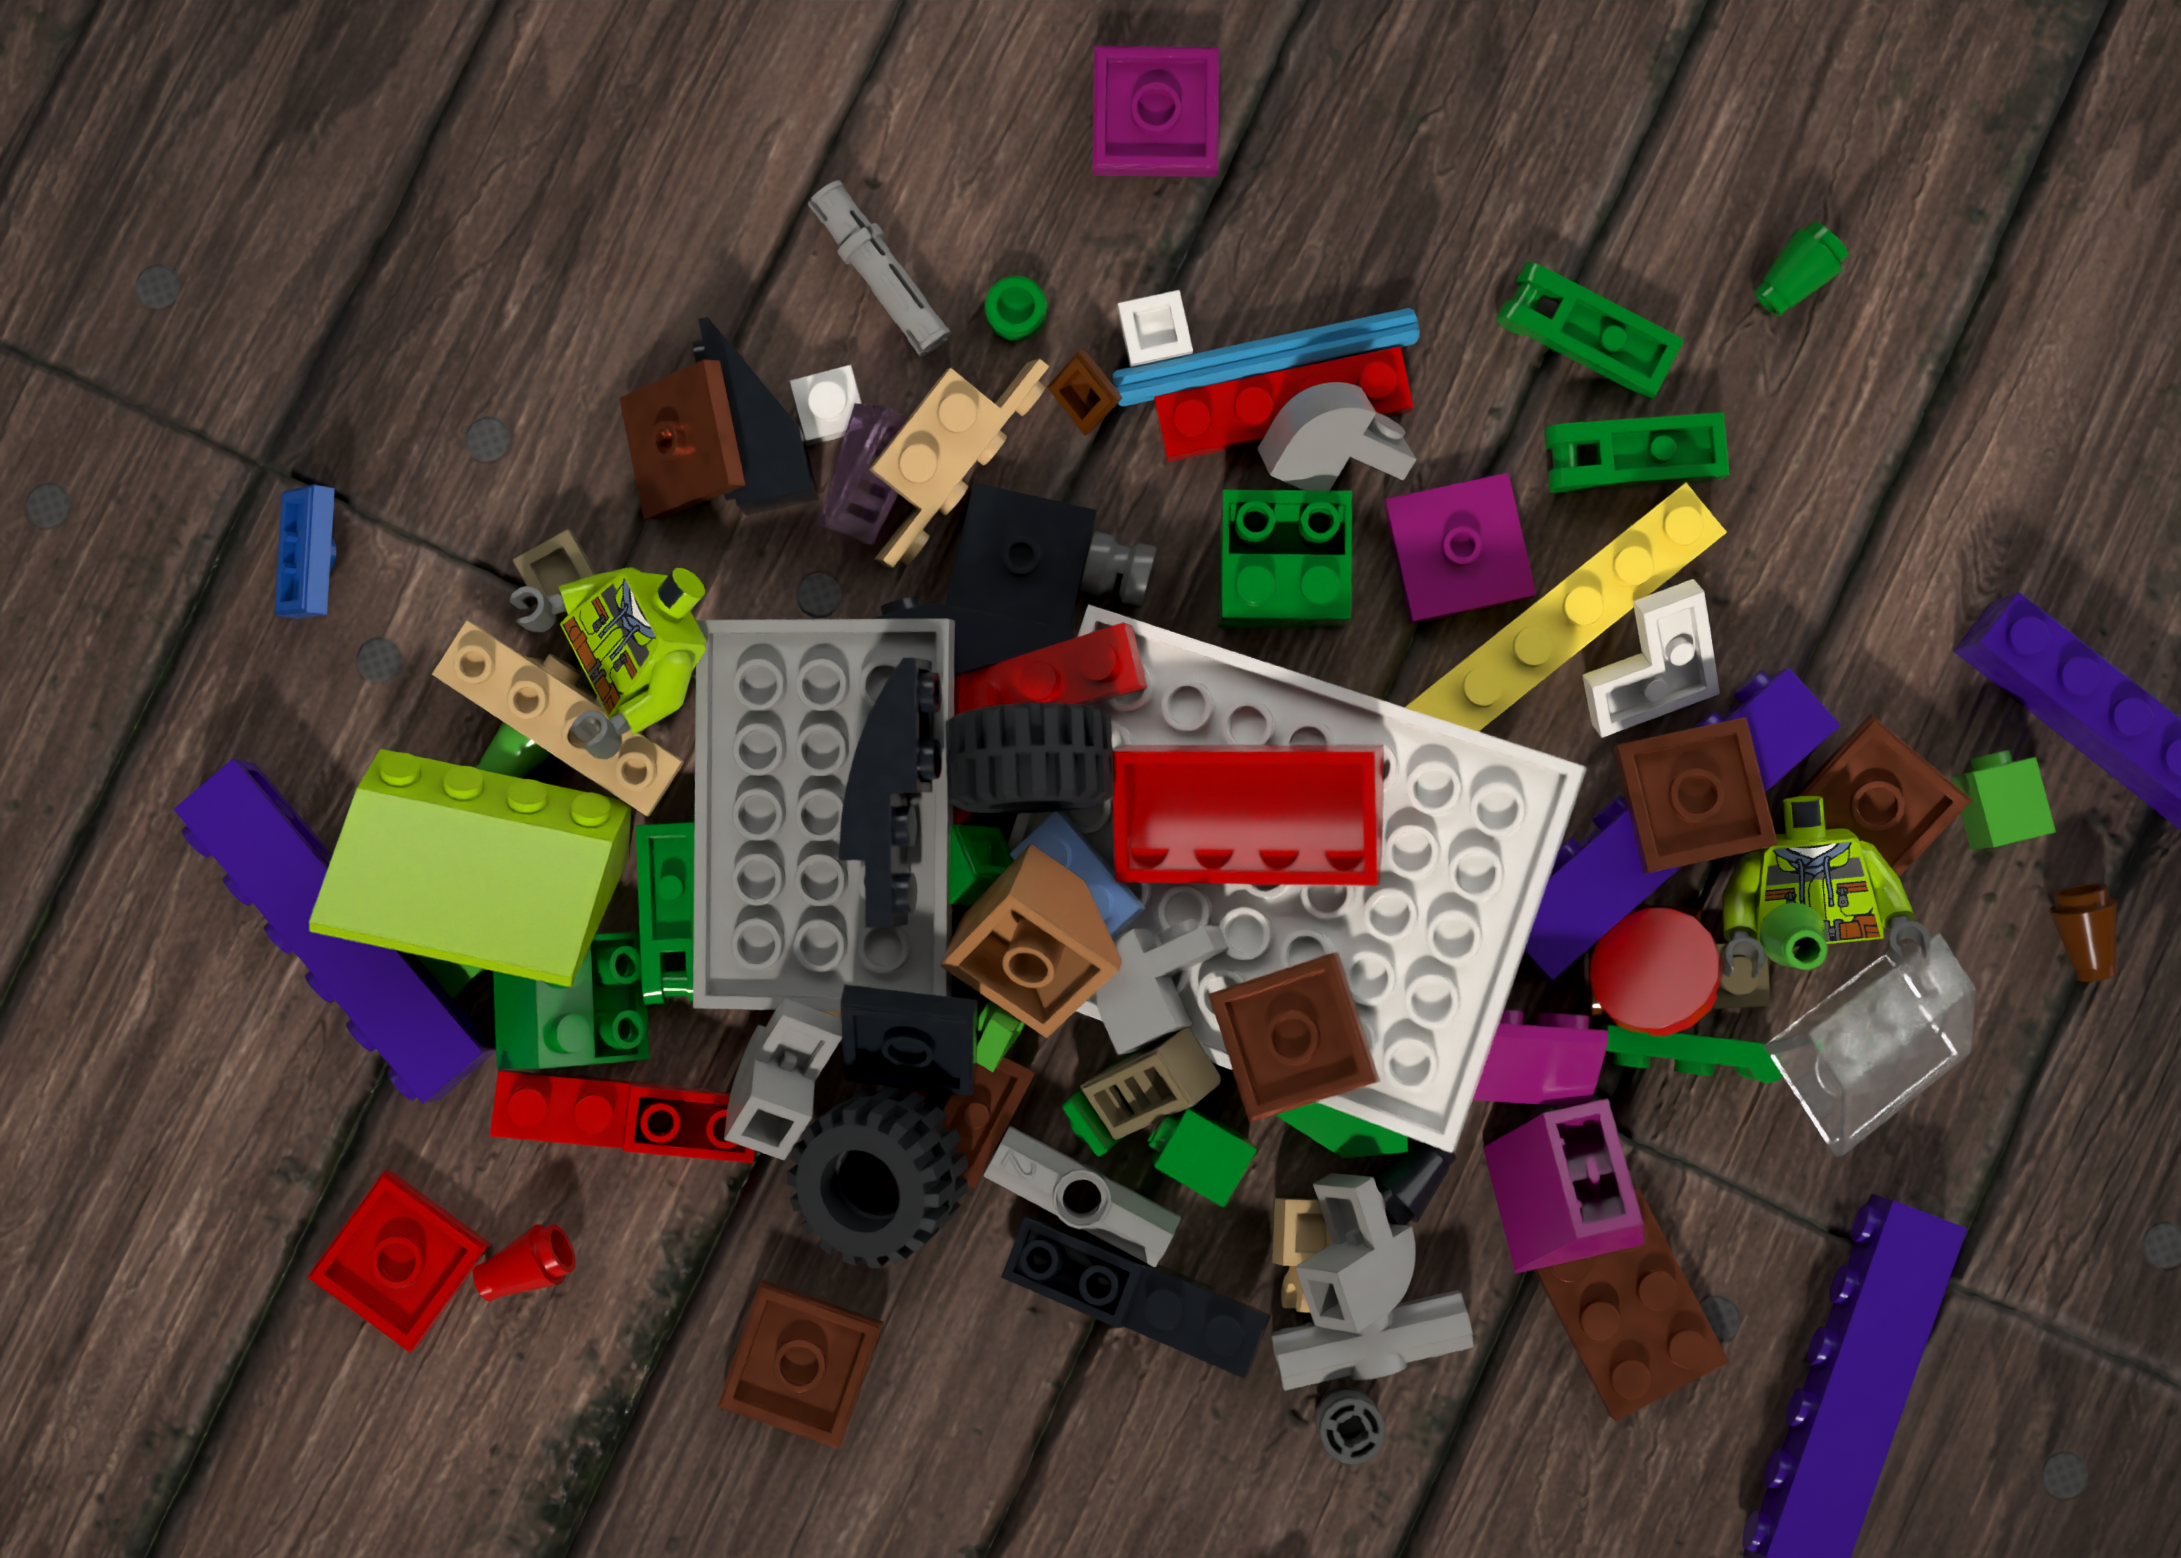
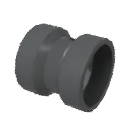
M1095 531L1080 592L1097 597L1104 593L1118 595L1123 604L1142 608L1157 546L1142 542L1128 546L1118 543L1114 535Z
M1342 1386L1330 1390L1320 1399L1315 1409L1314 1423L1324 1448L1332 1458L1344 1464L1357 1465L1369 1461L1379 1452L1385 1438V1425L1380 1412L1366 1393L1354 1387Z

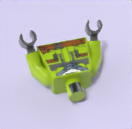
M633 567L594 574L558 586L560 593L547 597L536 588L529 586L517 589L510 596V603L518 609H526L538 604L533 614L517 620V623L530 632H546L555 623L558 613L567 612L568 616L560 625L609 718L608 720L597 711H587L579 715L572 724V732L581 741H588L584 745V749L595 758L609 759L614 757L621 747L622 734L629 731L632 735H635L675 712L684 703L692 671L706 651V638L690 611L705 595V588L700 579L687 569L675 568L667 576L644 573Z
M1798 796L1784 799L1786 834L1776 835L1778 845L1754 850L1742 856L1722 893L1724 938L1730 942L1721 957L1724 964L1723 974L1726 976H1730L1733 971V955L1736 954L1749 958L1752 963V978L1758 975L1766 957L1764 948L1760 943L1762 922L1774 908L1787 903L1807 905L1822 917L1827 932L1826 944L1884 939L1883 928L1891 930L1887 949L1888 956L1892 962L1899 965L1903 963V954L1897 944L1902 939L1910 938L1918 942L1924 958H1927L1931 944L1930 933L1922 924L1913 921L1915 915L1899 876L1873 844L1859 841L1858 837L1848 829L1825 830L1823 797ZM1809 937L1798 939L1793 947L1806 944Z

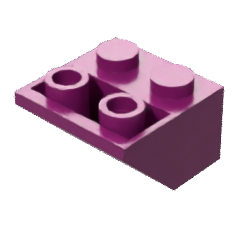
M1503 1010L1473 1100L1568 1107L1592 1102L1607 1048L1608 1031L1588 1029L1589 1016L1537 1012L1536 1025L1523 1024V1011Z
M1608 1098L1543 1113L1483 1147L1515 1274L1644 1245V1224Z

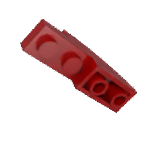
M498 1069L490 1137L620 1148L623 1152L753 1163L755 1153L753 1149L724 1139L727 1109L731 1093L593 1076L553 1075Z

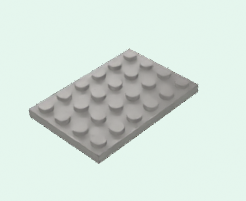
M951 619L696 620L706 638V651L696 665L693 1008L777 1010L783 998H787L819 1011L841 1012L840 1001L844 984L952 997V974L942 968L940 964L952 939L953 905L950 903V865L953 805L948 803L945 722L954 717L955 621ZM916 657L932 661V672L939 674L942 688L939 712H932V739H938L942 749L941 775L939 779H933V793H907V806L914 807L917 818L915 843L913 846H907L908 873H914L917 881V904L915 911L908 913L907 925L892 928H865V860H839L840 823L845 789L857 744L866 720L883 686L902 658Z

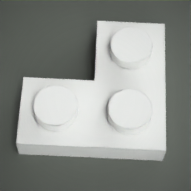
M1694 579L1633 601L1642 653L1582 675L1591 723L1601 738L1720 694L1705 593Z

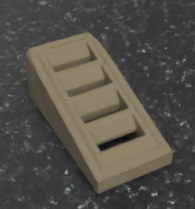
M1183 1028L1092 1077L1080 1087L1114 1140H1117L1160 1121L1167 1115L1171 1116L1195 1105L1220 1084L1221 1077L1193 1032L1189 1028ZM1113 1085H1117V1087L1125 1097L1126 1101L1134 1111L1133 1114H1131V1112L1129 1111V1109L1127 1108L1124 1101L1122 1100V1098L1120 1097V1095L1118 1094Z

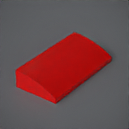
M1124 745L1112 751L1115 882L1378 886L1380 884L1383 837L1384 745Z

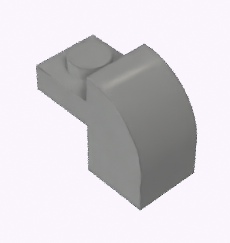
M1342 382L1319 384L1294 396L1280 410L1257 448L1270 476L1308 491H1329L1349 457L1403 481L1417 460L1403 437L1406 433L1405 430L1392 419L1376 413L1361 387Z
M1194 919L1186 920L1159 933L1158 937L1162 945L1158 947L1150 929H1132L1114 943L1122 959V964L1119 971L1096 991V1001L1101 1018L1118 1055L1136 1052L1183 1028L1193 1025L1171 976L1229 949L1218 925H1202L1198 927Z
M783 998L767 1026H757L744 1052L729 1098L725 1140L782 1160L786 1159L812 1118L815 1080L842 1039L840 1018Z
M1330 1173L1315 1182L1313 1186L1332 1244L1301 1262L1295 1268L1314 1325L1358 1334L1391 1312L1405 1295L1415 1266V1238L1412 1226L1388 1223L1385 1213V1202L1377 1189L1374 1177Z

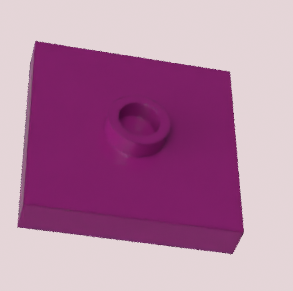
M1094 46L1093 176L1217 177L1219 146V47Z
M1509 473L1384 500L1383 506L1410 624L1522 601L1536 596Z

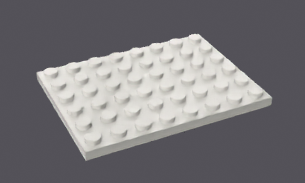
M1088 604L1078 637L1122 622L1132 625L1148 687L1091 705V707L1110 714L1112 751L1124 745H1384L1383 837L1380 884L1378 886L1124 882L1146 909L1112 940L1115 943L1122 935L1132 929H1150L1158 947L1162 945L1158 937L1159 933L1186 920L1194 919L1198 927L1202 925L1219 926L1229 949L1175 974L1171 978L1193 1024L1187 1028L1193 1032L1212 1063L1231 1070L1233 1069L1208 994L1333 952H1338L1380 1082L1317 1102L1448 1152H1454L1587 768ZM1113 797L1097 806L1063 811L1115 871ZM1054 812L1018 813L1007 844L1010 852ZM1095 992L1076 1011L1103 1021L1098 1010Z

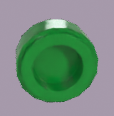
M1012 275L1000 279L990 288L985 300V314L989 327L997 336L1007 341L1022 342L1033 338L1041 331L1047 319V301L1044 291L1035 281L1025 276Z

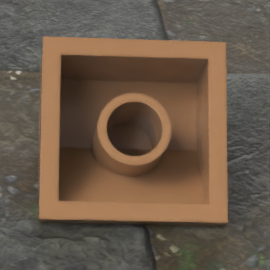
M1030 844L962 914L940 966L1048 1038L1119 971L1122 959L1085 881Z

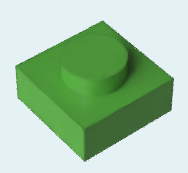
M991 1000L977 1020V1032L982 1034L977 1045V1063L993 1072L1022 1032L1025 1023Z

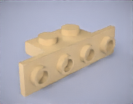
M1040 358L1027 362L995 404L952 368L946 369L869 468L871 472L915 506L876 556L875 560L884 567L893 568L899 560L908 565L918 555L930 537L923 530L938 510L947 515L955 507L969 487L962 479L976 460L983 466L986 465L1005 442L1007 436L1000 430L1015 411L1021 416L1026 414L1044 392L1046 386L1039 379L1049 368Z
M466 620L432 673L433 676L646 816H650L684 763L683 760L643 735V730L635 735H632L629 731L622 734L621 747L614 757L609 759L593 757L584 749V745L588 741H581L572 732V724L579 715L587 711H597L608 720L609 718L597 695L577 683L582 673L552 654H549L545 661L523 656L471 621Z

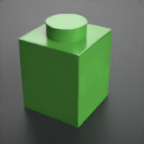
M2010 750L1972 758L1970 761L1973 771L1951 776L1953 784L1972 799L1961 812L1970 850L1994 848L2056 832L2036 757L2012 761Z

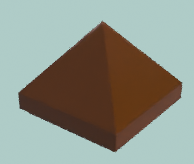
M1085 349L1078 351L1047 386L1085 436L1091 433L1123 398L1110 378Z

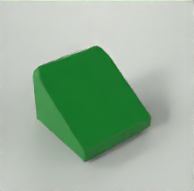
M951 825V905L971 906L1014 861L1010 856V849L1000 827Z

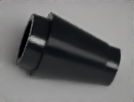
M1418 1141L1408 1149V1152H1403L1372 1176L1374 1177L1377 1189L1384 1199L1388 1223L1407 1225L1410 1221L1419 1222L1448 1173L1449 1167L1457 1159L1453 1152L1451 1153Z

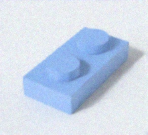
M1063 811L1052 813L1010 853V856L1015 860L1032 844L1083 879L1112 939L1146 909L1124 882H1115V871Z

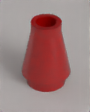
M535 1224L488 1261L475 1266L473 1269L474 1283L481 1297L488 1302L503 1296L560 1285L563 1283L565 1275L575 1269V1253L568 1236L561 1227L556 1224L546 1227Z

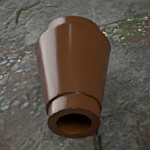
M2088 883L2069 886L2053 893L2055 906L2051 907L2049 912L2071 965L2075 969L2076 979L2082 982H2093L2116 976L2117 900L2109 897L2107 885Z

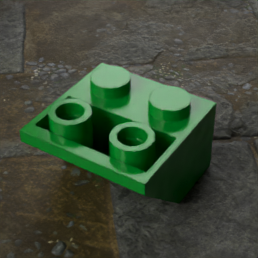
M1223 490L1218 565V627L1344 629L1351 620L1352 491Z
M640 932L595 934L572 987L493 971L497 1069H544L649 1060L648 1013L642 994Z

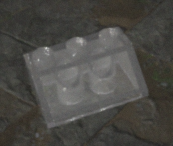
M1940 933L1930 936L1931 944L1927 958L1923 957L1921 946L1916 941L1899 945L1903 954L1902 965L1892 962L1887 951L1764 1045V1048L1835 1157L1846 1154L1971 1053L1976 987Z

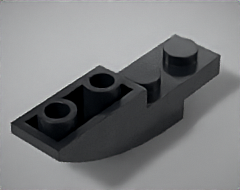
M916 657L902 658L883 686L866 720L857 744L845 789L840 823L839 860H865V928H892L907 925L908 913H913L917 904V881L914 873H908L907 846H913L916 840L917 818L914 807L907 806V793H933V779L940 778L942 749L940 741L932 739V712H939L942 688L939 674L932 672V661Z
M1025 1216L1001 1276L1005 1280L1116 1328L1126 1327L1241 1378H1246L1249 1375L1271 1317L1266 1312L1216 1292L1214 1287L1158 1264L1156 1267H1153L1123 1250Z

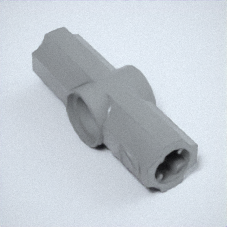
M1009 1126L983 1175L991 1181L1052 1212L1068 1226L1083 1229L1153 1267H1156L1164 1255L1181 1219V1216L1106 1177L1096 1167L1082 1164L1012 1126ZM1085 1179L1098 1187L1101 1198L1094 1209L1089 1212L1080 1213L1073 1211L1067 1206L1063 1194L1070 1183L1075 1180Z
M1459 1290L1398 1303L1391 1312L1358 1334L1318 1327L1314 1323L1283 1328L1270 1333L1284 1391L1350 1376L1353 1380L1380 1378L1407 1368V1362L1438 1357L1474 1347L1468 1312Z

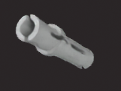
M841 181L831 182L813 195L812 200L808 202V206L821 223L825 225L840 247L837 251L840 258L845 264L852 263L857 272L861 274L885 310L906 335L919 357L934 351L948 339L947 337L951 336L952 332L926 301L927 299L902 265L892 255L888 246L883 241L885 237L883 230L877 223L871 224L853 202Z

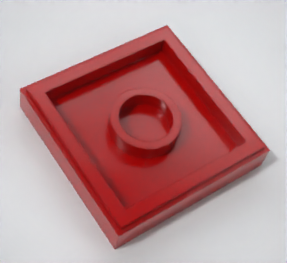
M389 1169L381 1174L308 1274L307 1278L411 1353L420 1345L492 1244Z

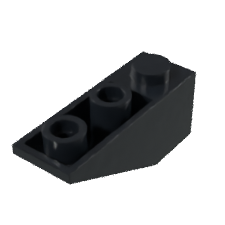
M708 317L698 319L702 339L692 341L696 363L703 359L720 361L745 480V486L724 494L726 501L735 499L741 511L745 515L819 500L808 445L800 427Z

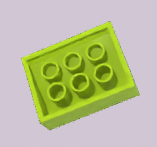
M380 749L355 791L309 921L310 932L572 987L629 860L631 806L621 799L603 796L598 793L583 792L541 783L532 779H522L479 770L471 766H461L418 757L409 753Z

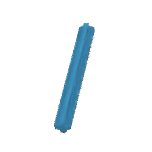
M1406 308L1116 370L1112 376V383L1123 397L1118 404L1120 406H1128L1152 401L1154 396L1400 346L1413 345L1420 337V329L1414 310Z

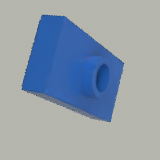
M310 485L283 491L275 597L276 616L298 619L327 615L329 574L336 560V544L332 539L335 488Z

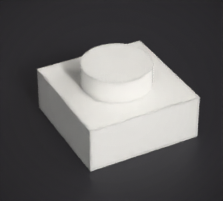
M1180 290L1118 303V314L1130 367L1193 354Z
M851 365L790 381L805 441L808 446L869 430Z

